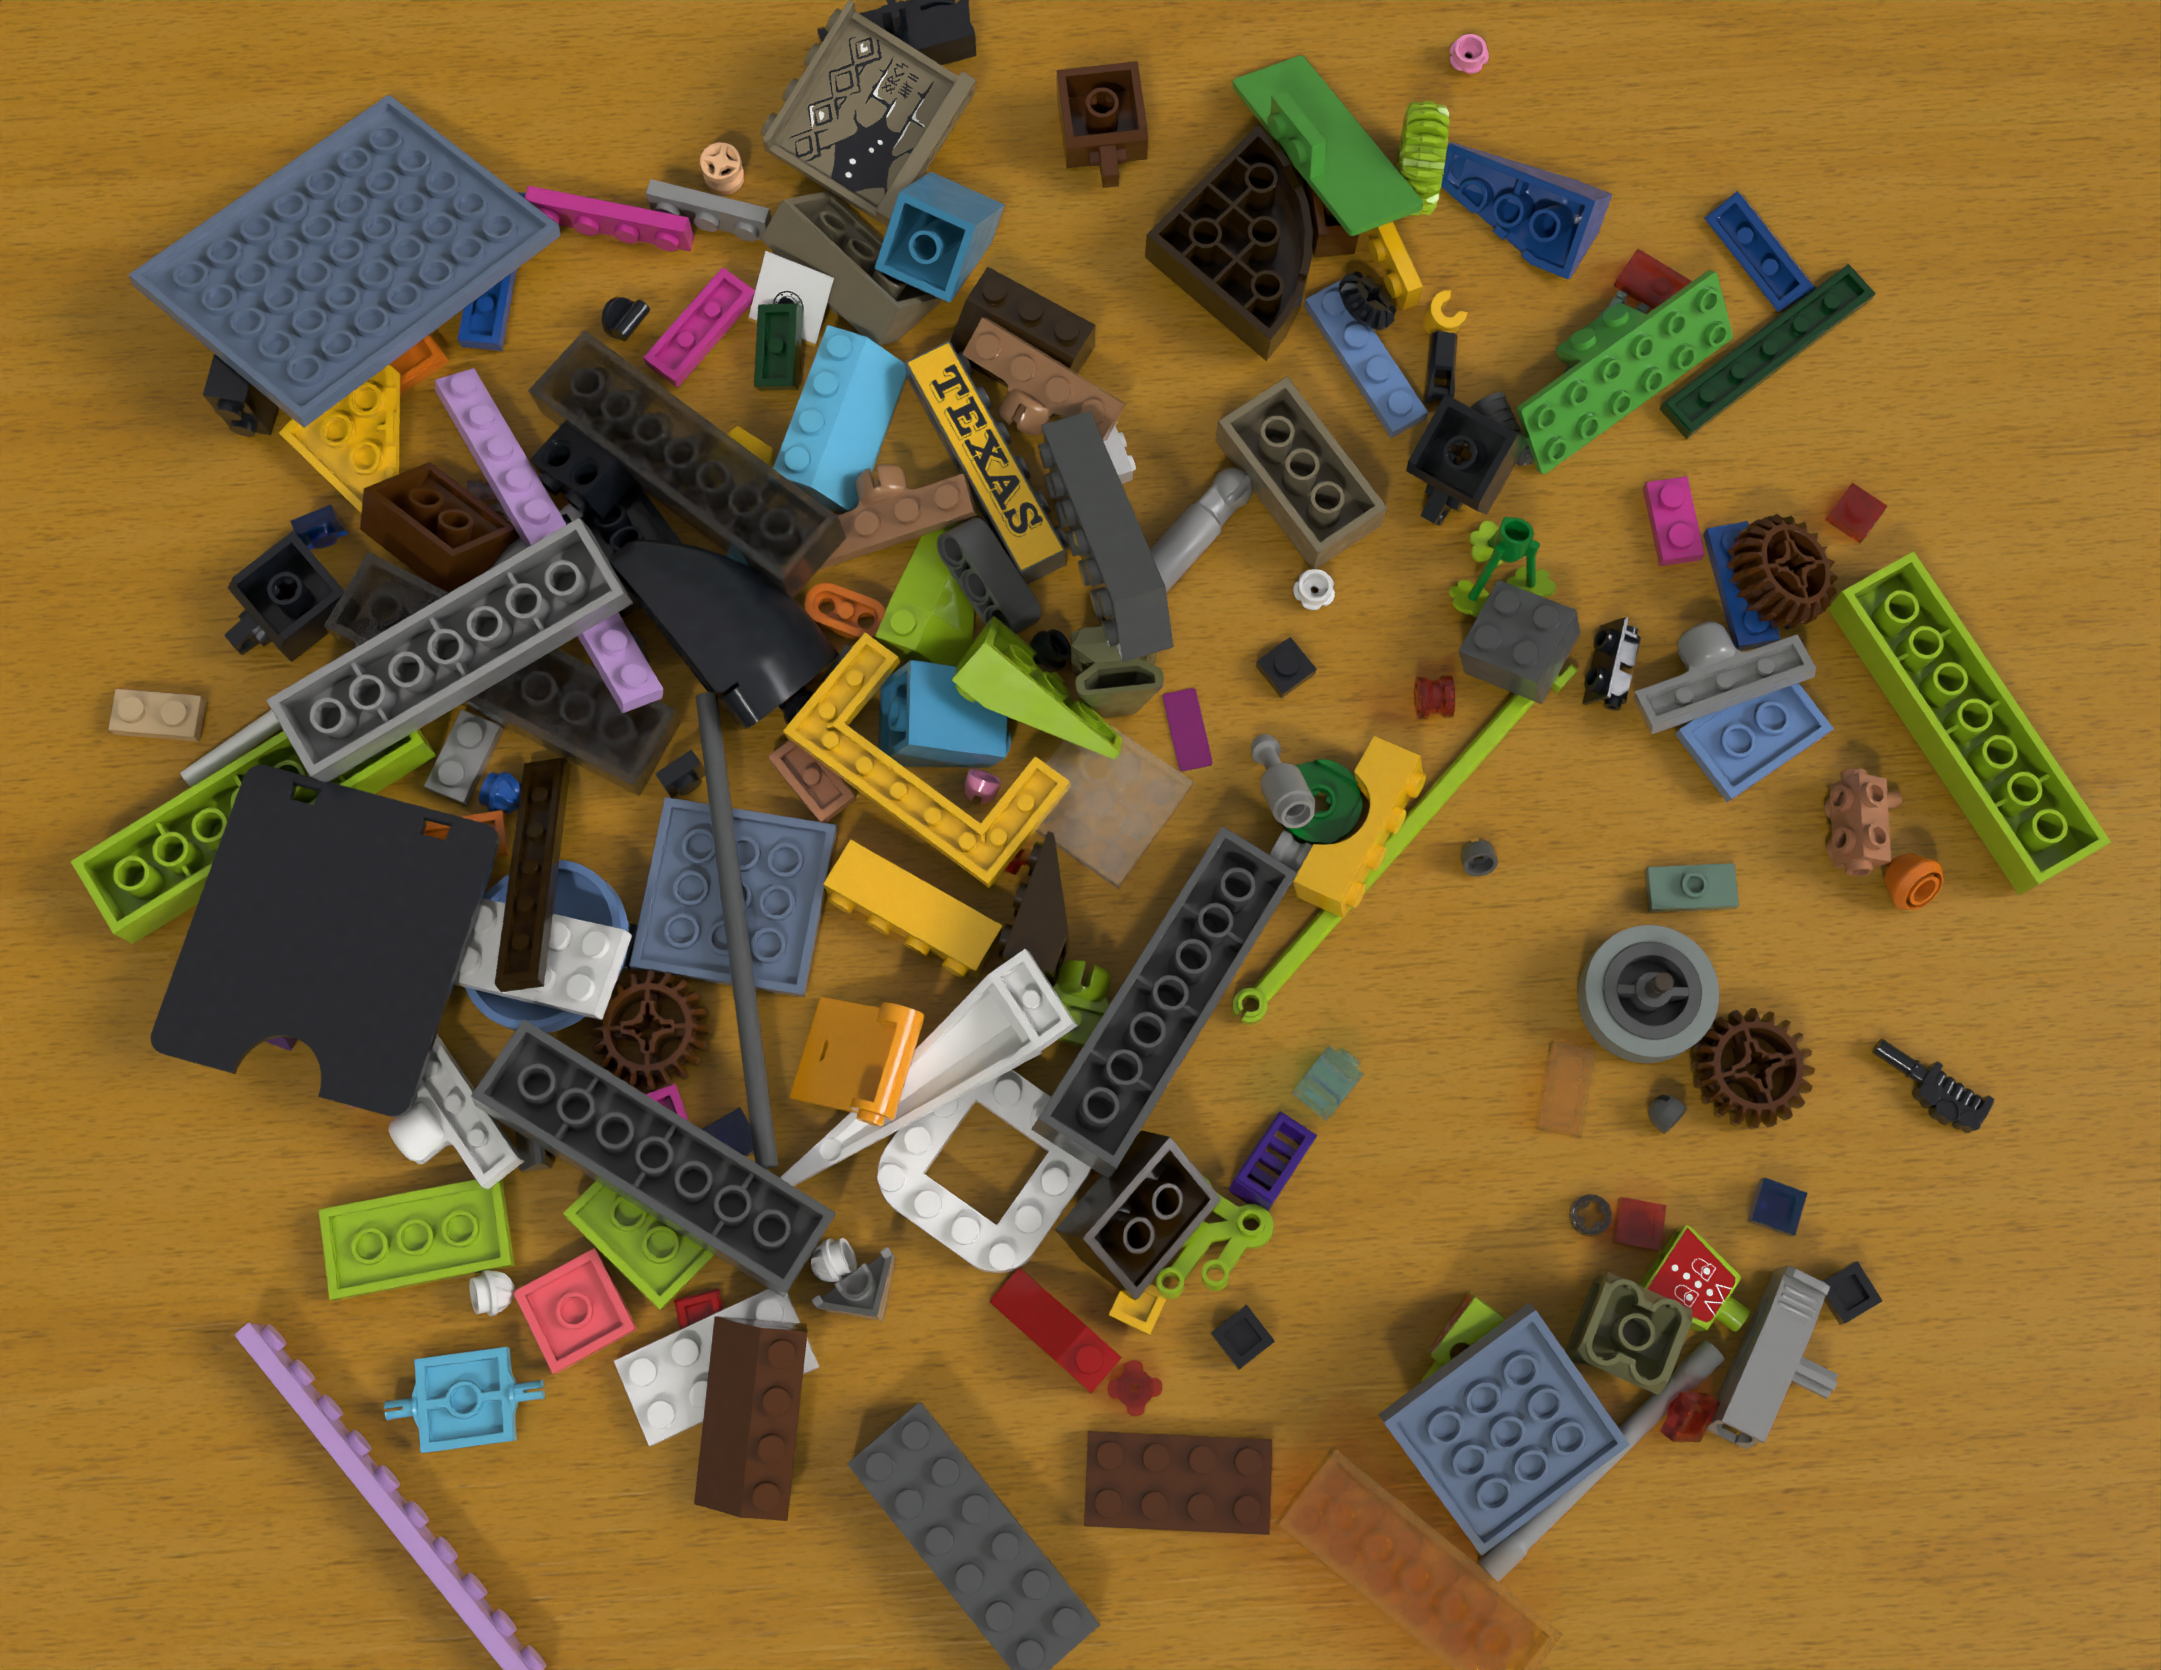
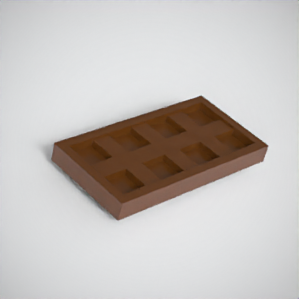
M1088 1431L1084 1526L1270 1535L1272 1439Z

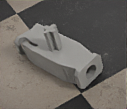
M1790 1266L1774 1269L1720 1388L1717 1408L1707 1423V1430L1737 1446L1749 1449L1758 1442L1765 1443L1791 1381L1825 1399L1829 1398L1831 1391H1834L1837 1385L1836 1379L1838 1374L1802 1357L1812 1335L1830 1286ZM1726 1424L1742 1433L1736 1435L1723 1428L1722 1425Z

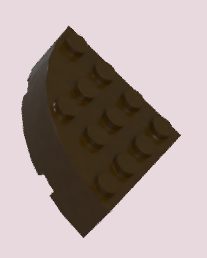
M1257 125L1146 235L1145 258L1267 361L1286 338L1300 310L1312 260L1313 227L1308 199L1303 186L1299 185L1297 177L1291 169L1292 164L1281 147Z

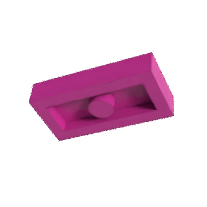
M1688 477L1646 482L1643 487V493L1659 566L1700 561L1705 553Z

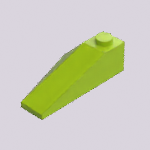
M961 523L921 537L890 599L875 637L876 641L897 655L899 660L905 662L914 660L957 666L974 642L975 609L944 564L937 549L938 537Z
M993 616L955 668L952 681L955 683V688L959 694L970 702L974 703L977 701L989 710L1115 760L1121 752L1123 738L1085 701L1077 699L1074 702L1069 697L1070 693L1064 685L1065 681L1056 672H1044L1033 660L1037 653L1023 639Z

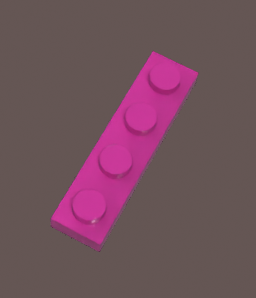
M528 186L525 199L560 226L575 228L578 232L590 236L597 235L598 233L615 236L618 240L625 243H637V241L651 243L665 251H676L677 249L691 251L694 234L688 217Z

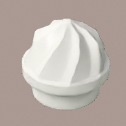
M832 1238L826 1239L813 1251L811 1270L814 1275L825 1282H838L857 1270L854 1251L845 1238L836 1241Z
M485 1270L481 1272V1276L470 1278L469 1290L474 1312L476 1314L487 1312L489 1316H494L511 1304L514 1298L513 1291H515V1285L505 1273Z

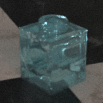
M1328 1046L1295 1087L1292 1094L1327 1121L1364 1073L1357 1069L1360 1063L1349 1052L1342 1048H1338L1335 1051Z

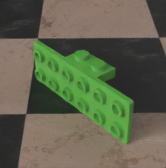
M1299 55L1233 79V89L1272 139L1281 147L1291 163L1348 235L1355 236L1422 210V199L1304 56Z
M1706 271L1648 314L1619 302L1605 310L1600 317L1586 327L1574 332L1569 339L1556 347L1559 360L1572 368L1517 407V413L1525 437L1530 439L1528 446L1530 452H1532L1531 454L1538 472L1542 474L1548 473L1733 338L1716 272Z

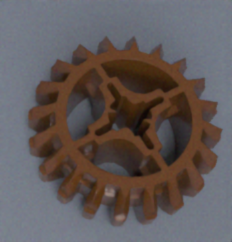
M1778 514L1761 520L1757 519L1734 538L1735 543L1728 550L1732 559L1726 566L1734 572V576L1729 582L1737 585L1740 591L1736 598H1744L1748 603L1746 612L1756 611L1759 622L1769 621L1773 628L1784 626L1788 630L1816 620L1818 615L1825 612L1826 608L1831 606V597L1837 593L1832 585L1838 577L1830 571L1831 566L1835 562L1827 559L1825 554L1828 546L1821 547L1817 541L1818 533H1808L1805 522L1797 524L1792 516L1783 518Z
M653 970L646 972L645 983L642 984L635 973L630 974L629 982L631 987L627 989L619 981H616L614 990L618 995L614 999L610 997L607 1005L608 1009L603 1019H596L603 1022V1025L590 1028L589 1032L593 1037L604 1038L592 1046L595 1054H606L601 1059L600 1066L605 1070L616 1066L612 1074L621 1080L629 1074L628 1084L636 1089L644 1077V1084L648 1091L655 1090L657 1077L661 1078L665 1087L673 1085L671 1073L675 1071L683 1080H686L689 1074L683 1068L684 1064L689 1061L693 1066L699 1067L702 1063L693 1054L694 1050L708 1051L709 1044L698 1038V1035H707L712 1032L710 1024L698 1023V1021L710 1014L706 1006L695 1007L702 999L701 995L697 991L686 995L689 983L684 979L678 981L673 986L674 976L669 972L663 974L659 984H657V976ZM658 997L677 1003L683 1011L685 1022L676 1023L674 1019H663L661 1008L658 1006ZM644 999V1001H641L638 1015L632 1020L621 1021V1024H619L626 1010L634 1003ZM653 1017V1022L659 1028L664 1027V1029L653 1032L652 1039L649 1040L643 1033L638 1034L637 1032L649 1029ZM684 1036L678 1049L667 1059L658 1062L661 1059L664 1045L672 1040H680V1037ZM617 1038H626L628 1041L639 1042L640 1053L644 1056V1065L625 1059L619 1049Z
M1756 1008L1747 1010L1744 1017L1738 1010H1734L1728 1014V1021L1722 1017L1713 1021L1714 1030L1709 1029L1702 1037L1706 1044L1694 1046L1693 1052L1704 1059L1691 1064L1690 1069L1692 1071L1703 1073L1702 1078L1694 1081V1087L1700 1089L1706 1086L1709 1093L1703 1096L1701 1099L1702 1103L1706 1105L1716 1101L1719 1105L1716 1107L1714 1115L1718 1118L1730 1111V1124L1733 1126L1740 1125L1745 1117L1749 1129L1758 1128L1761 1120L1767 1128L1777 1125V1116L1784 1121L1788 1120L1793 1116L1791 1107L1799 1109L1804 1106L1805 1101L1799 1093H1808L1812 1090L1813 1086L1802 1078L1810 1076L1815 1072L1814 1067L1803 1065L1802 1061L1812 1055V1050H1799L1796 1044L1802 1041L1804 1034L1797 1033L1790 1037L1786 1033L1790 1028V1021L1784 1020L1775 1026L1774 1012L1769 1011L1765 1013L1760 1020ZM1751 1035L1768 1042L1777 1053L1770 1054L1762 1050L1757 1039H1752ZM1733 1037L1736 1046L1732 1049L1734 1053L1733 1065L1721 1070L1720 1060L1723 1048L1728 1040ZM1748 1063L1750 1065L1756 1063L1757 1066L1769 1064V1066L1761 1069L1757 1074L1754 1072L1750 1075L1747 1071L1736 1073ZM1783 1067V1085L1778 1095L1772 1100L1770 1090L1773 1089L1772 1073ZM1735 1083L1742 1086L1748 1098H1753L1755 1103L1737 1096L1727 1084Z

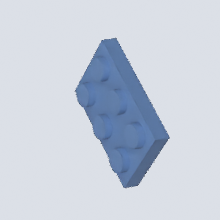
M1796 683L1694 719L1680 728L1675 735L1728 803L1829 734L1834 728L1800 684Z

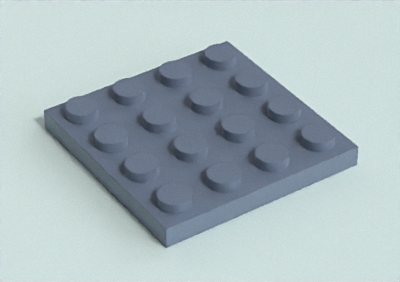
M665 797L629 966L634 970L646 972L653 970L658 974L669 972L676 977L732 986L709 804ZM732 808L755 989L805 998L826 893L823 883L830 872L838 831L837 825Z
M1530 1303L1516 1311L1378 1414L1481 1556L1630 1445L1541 1316Z

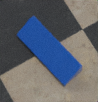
M1738 191L1704 218L1778 313L1816 289L1764 221Z

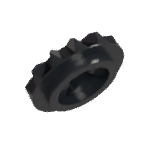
M1355 271L1352 274H1347L1340 281L1339 293L1342 302L1349 314L1359 323L1372 329L1384 330L1395 321L1394 315L1397 310L1391 303V295L1385 293L1382 289L1383 285L1375 283L1372 276L1368 275L1365 277L1361 272Z

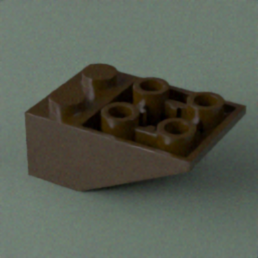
M1048 831L1044 842L1036 841L1028 861L1030 881L1028 884L1021 882L1012 906L1015 908L1013 914L1016 917L1013 925L1005 924L997 949H1000L998 957L1003 958V964L1024 949L1029 951L1053 987L1068 951V924L1055 836L1053 832Z

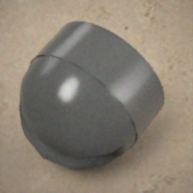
M1479 838V841L1471 843L1470 840L1462 847L1461 861L1463 869L1468 875L1484 876L1491 873L1497 867L1498 860L1495 849L1489 841Z
M1660 1095L1650 1102L1647 1112L1653 1126L1661 1133L1666 1134L1681 1119L1688 1108L1670 1095Z

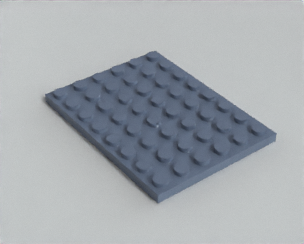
M387 95L128 275L132 285L305 428L561 235L559 224L392 96Z

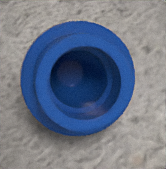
M490 772L482 784L479 803L487 806L489 812L503 810L505 814L513 813L519 806L521 784L511 773L502 772L498 774Z

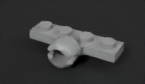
M1704 622L1691 627L1679 638L1677 652L1687 672L1635 691L1634 701L1651 734H1655L1815 677L1816 667L1798 634L1751 651L1741 652L1735 648L1724 626L1716 622Z

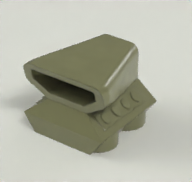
M1102 626L1082 628L1071 634V672L1077 675L1075 682L1076 692L1101 717L1134 715L1162 688L1164 683L1163 672L1154 665L1156 664L1157 652L1123 662L1117 646H1108Z
M1607 1271L1605 1276L1598 1275L1593 1280L1565 1352L1574 1363L1593 1365L1654 1394L1660 1395L1670 1380L1692 1323V1309L1681 1305L1676 1300L1663 1297L1643 1288L1632 1280L1623 1279Z

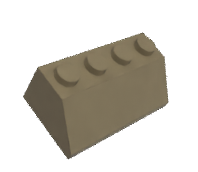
M830 191L783 199L761 237V240L772 249L773 254L833 277L834 280L828 299L830 309L838 316L845 318L857 330L859 335L868 337L879 346L900 340L942 300L874 269L883 239Z

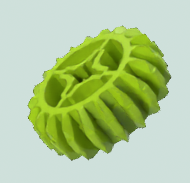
M1422 101V103L1411 102L1405 111L1396 169L1423 201L1422 210L1411 214L1413 216H1420V214L1431 215L1435 210L1444 175L1449 134V112L1445 105H1439L1431 101Z

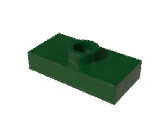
M798 304L758 305L754 387L758 390H799L803 308Z

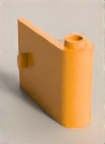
M820 997L789 1098L856 1113L857 1120L874 1126L882 1127L884 1120L894 1121L925 1015L914 1009L893 1003L883 1002L879 1008Z

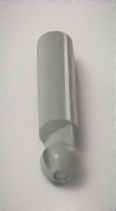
M1231 467L1218 473L1212 482V486L1195 504H1190L1150 548V552L1165 584L1166 594L1219 536L1222 525L1238 508L1249 502L1253 494V483L1244 470ZM1094 611L1095 617L1102 624V621L1106 620L1103 615L1096 616Z

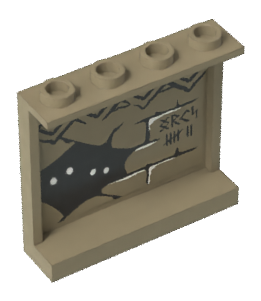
M848 0L843 10L837 8L831 15L826 25V31L829 33L822 44L815 43L808 52L804 61V65L807 68L799 80L793 78L788 84L782 97L786 102L778 115L773 112L765 121L761 130V134L764 136L762 141L766 152L888 227L899 191L924 176L976 92V79L963 71L959 76L952 73L857 13L854 2Z

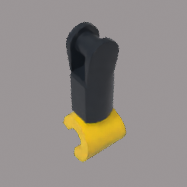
M1443 290L1437 293L1423 317V327L1430 334L1423 403L1425 405H1430L1431 401L1441 402L1445 394L1454 398L1458 340L1456 333L1464 323L1468 312L1459 311L1454 317L1443 315L1442 312L1451 297V290ZM1434 378L1446 379V385H1435Z

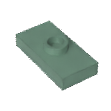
M1734 863L1647 867L1644 870L1649 913L1736 909L1739 906Z

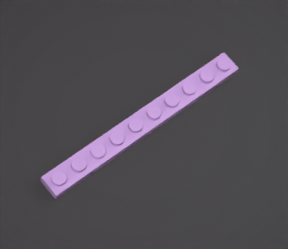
M475 369L436 379L435 392L525 547L533 545L565 526V521ZM619 613L612 615L578 635L622 713L662 699L663 687Z
M248 1323L234 1336L503 1670H544L547 1666L539 1653L530 1645L524 1648L513 1635L517 1628L510 1617L501 1609L495 1612L483 1598L487 1595V1590L480 1580L470 1572L465 1575L454 1562L458 1558V1554L451 1544L441 1536L436 1539L425 1526L429 1519L421 1507L412 1500L407 1503L396 1489L400 1486V1482L385 1465L378 1467L370 1458L368 1453L372 1449L367 1440L355 1429L349 1432L339 1418L343 1415V1412L337 1403L327 1394L321 1397L311 1383L315 1380L312 1372L300 1360L296 1359L293 1362L282 1349L287 1345L283 1336L270 1324L265 1327L263 1324Z

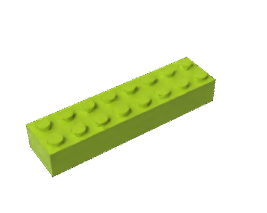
M1914 551L1843 590L1833 600L1831 606L1827 609L2019 896L2111 843L2098 821Z
M418 729L329 782L376 794L436 757V754L421 730ZM284 731L70 861L114 935L134 944L198 904L243 777L250 768L256 765H267L310 777ZM296 786L293 800L314 805L320 792Z

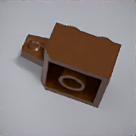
M1138 61L1056 70L1057 103L1066 168L1099 166L1102 188L1118 187V163L1147 160L1148 132Z

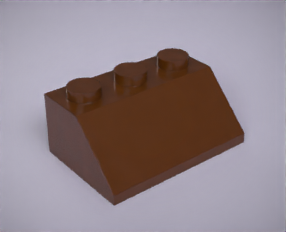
M431 462L364 488L360 530L444 595L449 594L490 570L517 534L513 524Z

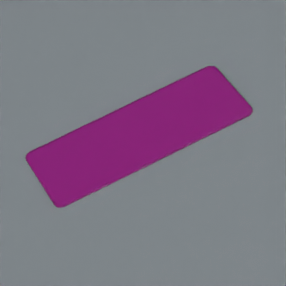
M1191 688L1164 694L1163 701L1179 770L1187 771L1211 766L1213 761L1196 690Z

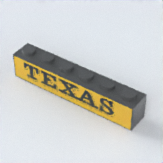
M949 340L906 361L907 380L959 475L964 474L968 479L972 498L983 519L1026 584H1029L1066 566V550L1069 549L1068 541L1062 528L1059 525L1053 528L1046 515L1050 513V509L1041 491L1033 492L1027 479L1031 478L1025 461L1020 455L1014 457L1009 449L1008 444L1011 443V439L1005 425L1001 420L994 422L988 410L992 409V405L986 391L982 386L977 388L974 386L970 378L973 371L967 357L962 355L963 351L956 353Z

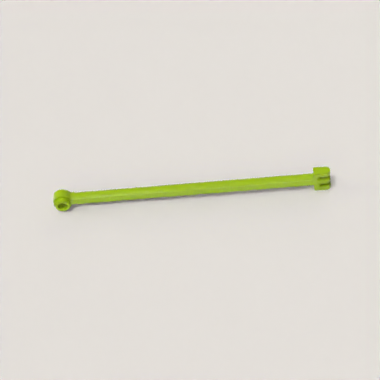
M1571 664L1564 670L1561 676L1557 675L1551 689L1558 694L1576 674L1578 669ZM1514 693L1406 814L1397 834L1390 833L1385 842L1386 853L1380 867L1376 871L1371 869L1363 882L1366 884L1365 893L1535 703L1534 701ZM1321 909L1252 988H1244L1235 995L1232 1002L1234 1017L1236 1018L1243 1011L1242 1001L1245 998L1251 997L1258 1002V1009L1254 1012L1246 1011L1240 1023L1254 1025L1260 1022L1266 1014L1267 1003L1343 918Z

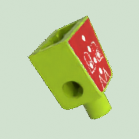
M1688 1225L1674 1230L1639 1283V1286L1663 1297L1676 1300L1681 1305L1692 1309L1690 1329L1697 1332L1707 1330L1715 1318L1736 1332L1750 1314V1310L1730 1296L1741 1279L1739 1273Z
M1469 1291L1429 1347L1428 1353L1435 1361L1420 1382H1423L1453 1359L1451 1357V1350L1455 1344L1466 1343L1470 1347L1506 1320V1318Z

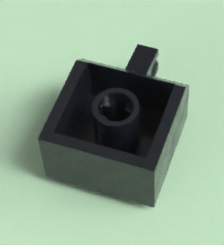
M1445 394L1407 464L1406 471L1428 483L1424 493L1430 495V498L1420 516L1440 526L1451 508L1459 511L1463 504L1477 512L1488 514L1530 439ZM1464 448L1472 453L1469 461H1465L1466 459L1461 456Z
M292 531L232 578L227 588L245 610L238 616L240 621L224 636L241 655H244L260 643L264 647L273 642L293 662L356 613L359 608L297 534Z

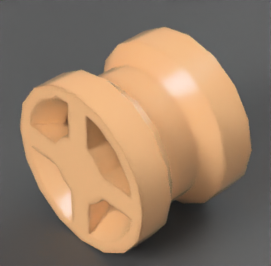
M721 142L711 144L704 149L700 156V166L707 187L719 195L735 193L741 188L745 176L737 149L728 143ZM729 168V171L727 173L721 175L722 171Z

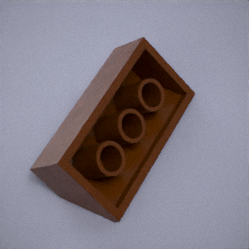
M714 1317L694 1504L740 1518L788 1521L808 1333L807 1324Z

